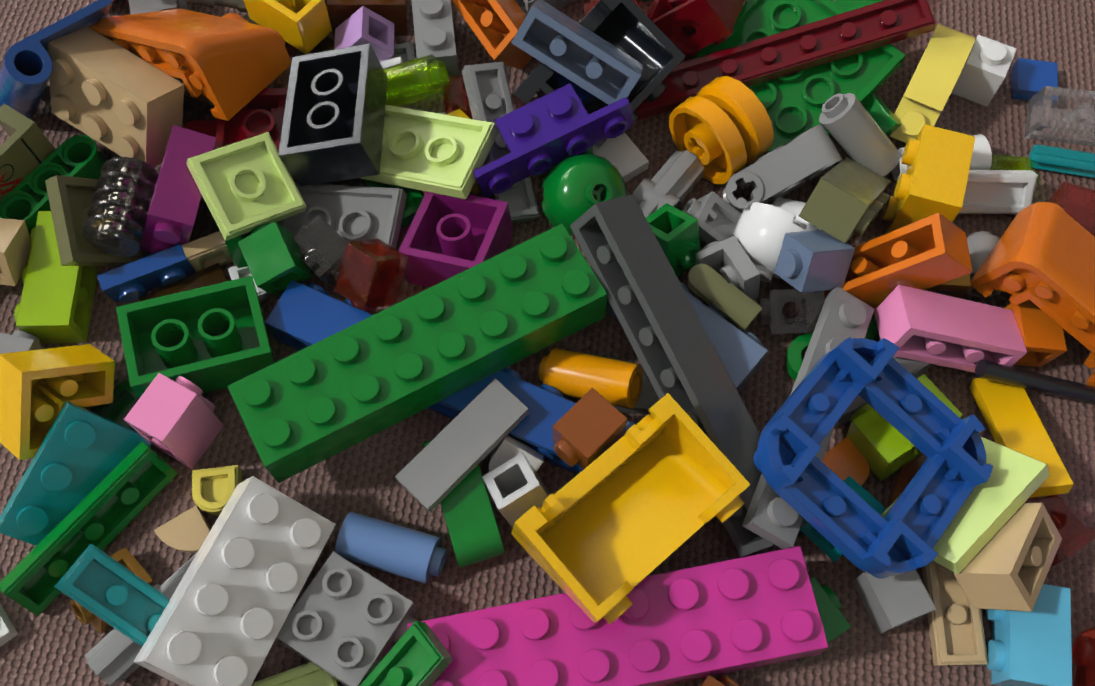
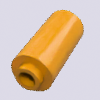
M554 348L549 355L543 357L539 367V378L543 381V384L557 389L563 395L582 398L593 387L612 405L632 409L637 404L641 393L643 369L640 364Z

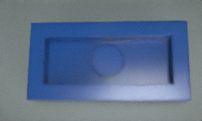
M179 244L99 274L97 277L105 294L116 303L120 301L126 303L139 300V297L146 295V291L184 279L196 271L187 260L183 248Z

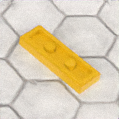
M973 378L970 385L971 393L995 443L1041 461L1048 466L1050 476L1029 498L1069 493L1074 483L1025 389L988 379Z

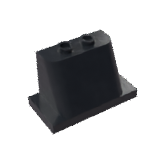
M599 0L579 24L643 64L642 75L627 97L631 103L633 121L635 122L639 117L635 109L645 99L652 103L666 89L668 85L663 80L685 58V55L632 0ZM541 62L512 93L513 103L520 108L535 94L541 98L559 89L553 75L556 71ZM598 99L584 106L589 115L608 106V104ZM607 139L595 144L594 146L596 148L601 147Z

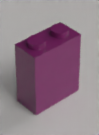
M173 125L148 211L141 250L153 255L179 244L189 243L202 194L186 165L187 159L214 150L216 137Z

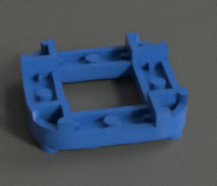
M849 337L826 353L816 363L769 420L760 434L758 449L754 453L753 461L755 467L763 474L770 487L849 561L872 576L883 579L926 566L936 558L938 553L933 550L934 546L975 486L988 481L993 465L986 464V452L979 435L980 432L985 430L982 423L974 414L964 419L959 418L893 358L899 350L897 345L885 338L876 342L870 339H851ZM858 395L927 457L884 518L816 456L822 448L819 445Z

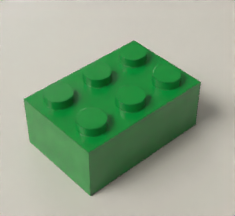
M253 276L116 307L130 387L138 399L158 373L173 381H176L179 376L184 377L197 385L203 391V394L227 388L228 385L275 363Z

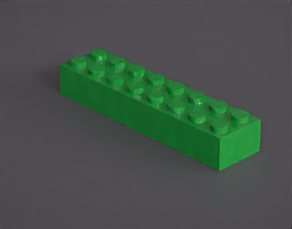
M562 223L227 387L264 467L280 483L605 318L607 292Z

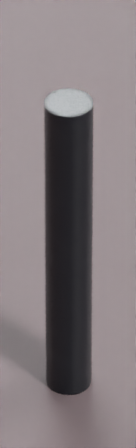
M980 360L975 367V374L979 378L1095 405V386L986 360Z

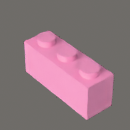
M898 285L874 311L880 339L885 338L899 347V350L894 355L895 357L975 373V367L980 360L1012 366L1027 353L1013 310Z

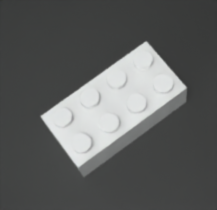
M254 476L239 483L170 598L167 607L163 610L161 617L136 656L134 663L180 686H251L336 524Z

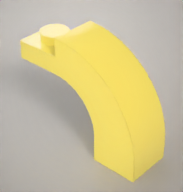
M939 23L937 24L894 115L902 125L890 137L907 143L908 139L916 140L924 124L935 125L974 45L975 37Z

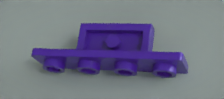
M571 83L495 119L497 129L510 153L476 169L473 173L484 197L494 193H503L509 190L515 183L531 175H540L546 172L552 165L568 156L583 154L589 147L607 138H616L622 135L634 124L631 103L625 97L588 115Z

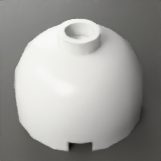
M754 202L750 208L748 205L745 206L737 222L734 236L759 271L761 281L771 282L772 277L782 279L774 271L785 233L816 231L818 229L808 223L804 230L793 223L797 215L773 205Z

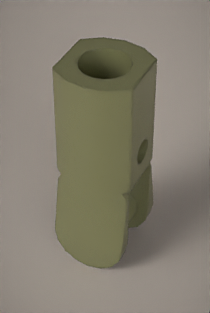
M697 264L691 268L688 277L689 289L706 303L712 305V308L717 310L736 327L745 332L763 308L732 283H728L712 267L706 264Z

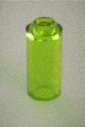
M430 54L383 68L388 77L386 105L398 107L443 94L445 85L449 81L445 64Z

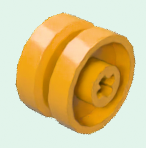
M729 76L715 78L704 86L697 96L689 97L677 106L669 117L670 132L678 151L687 150L697 156L699 162L705 168L702 178L714 184H725L734 174L743 170L746 164H751L772 147L774 140L772 122L764 105L752 90L741 81Z

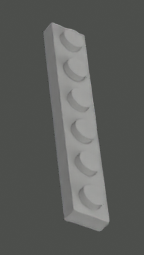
M838 286L828 292L791 394L826 353L849 337L851 339L865 338L874 308ZM834 426L819 444L822 448L816 456L821 461H823ZM761 473L742 526L781 549L793 547L803 517L770 487Z

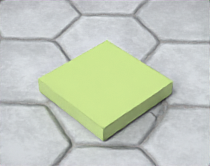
M269 132L187 159L186 165L225 241L251 232L259 225L274 221L278 222L302 213L307 207L291 174L279 158V151Z

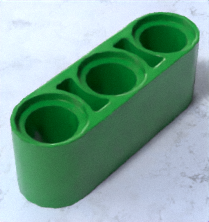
M87 135L72 136L65 140L0 202V218L25 220L30 236L31 230L36 226L38 211H51L45 180L56 175L108 180L112 172L111 164L92 138Z
M432 440L425 441L424 446L426 447ZM478 464L440 502L459 568L505 554Z

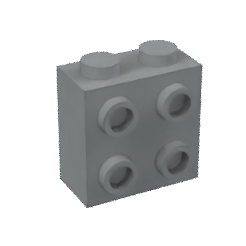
M333 551L288 614L276 638L283 645L313 663L343 685L360 686L408 630L407 624L417 621L414 619L417 610L411 600Z

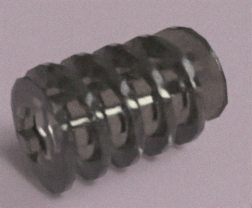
M117 157L106 161L101 167V177L97 181L96 192L92 196V205L87 212L88 219L83 225V235L95 248L105 253L122 257L135 255L140 250L138 241L144 235L142 227L146 225V213L149 211L150 199L153 197L159 176L153 166L136 158Z

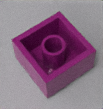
M426 192L398 250L407 282L432 287L506 251L514 235L508 202L468 195L467 199Z

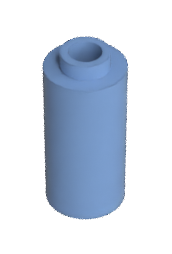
M352 511L348 513L342 523L335 547V553L348 561L425 584L430 581L432 576L439 577L441 575L447 557V549L441 548V537Z

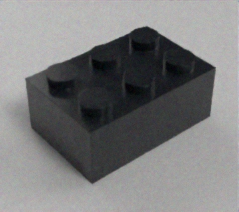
M370 43L292 57L278 156L300 187L380 174L388 77Z

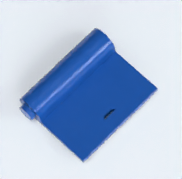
M97 0L13 44L5 54L0 72V107L5 103L27 118L32 119L52 71V60L48 54V42L84 27H91L101 18L107 17L113 1Z

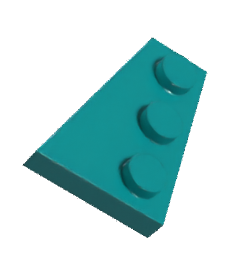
M65 401L0 515V533L36 546L141 441L148 447L151 444L137 431L69 401Z

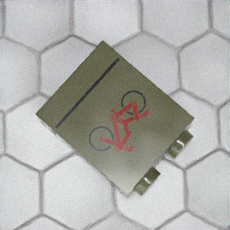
M5 103L0 107V125L10 137L0 146V202L56 150L34 121Z

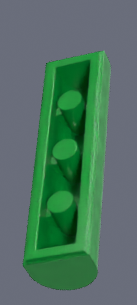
M141 441L0 581L1 592L36 616H39L61 593V591L55 588V585L88 545L93 544L103 551L178 473Z

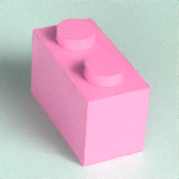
M160 373L157 374L124 418L132 428L157 450L192 470L224 426L213 413L216 406L201 396L203 391L197 385L181 376L176 381H173Z

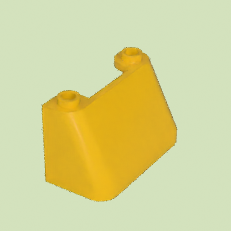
M669 393L648 410L651 413L650 415L648 414L636 425L631 426L622 438L554 495L553 493L544 500L541 509L534 505L517 519L513 525L511 534L594 623L603 617L610 625L633 604L627 595L634 587L713 517L716 516L723 523L744 504L738 495L751 485Z

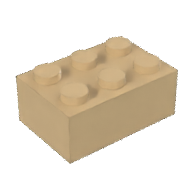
M88 26L48 42V54L52 60V71L50 74L51 113L144 171H148L162 163L173 125L182 127L184 84Z

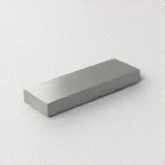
M495 378L395 478L420 504L431 512L529 414V408Z

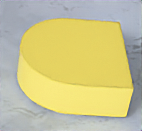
M239 465L192 470V497L195 504L205 513L219 516L236 486L242 482V469Z

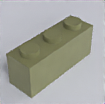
M847 157L821 177L799 217L841 242L846 243L854 233L862 236L868 226L870 227L875 218L880 215L891 197L885 193L891 181Z

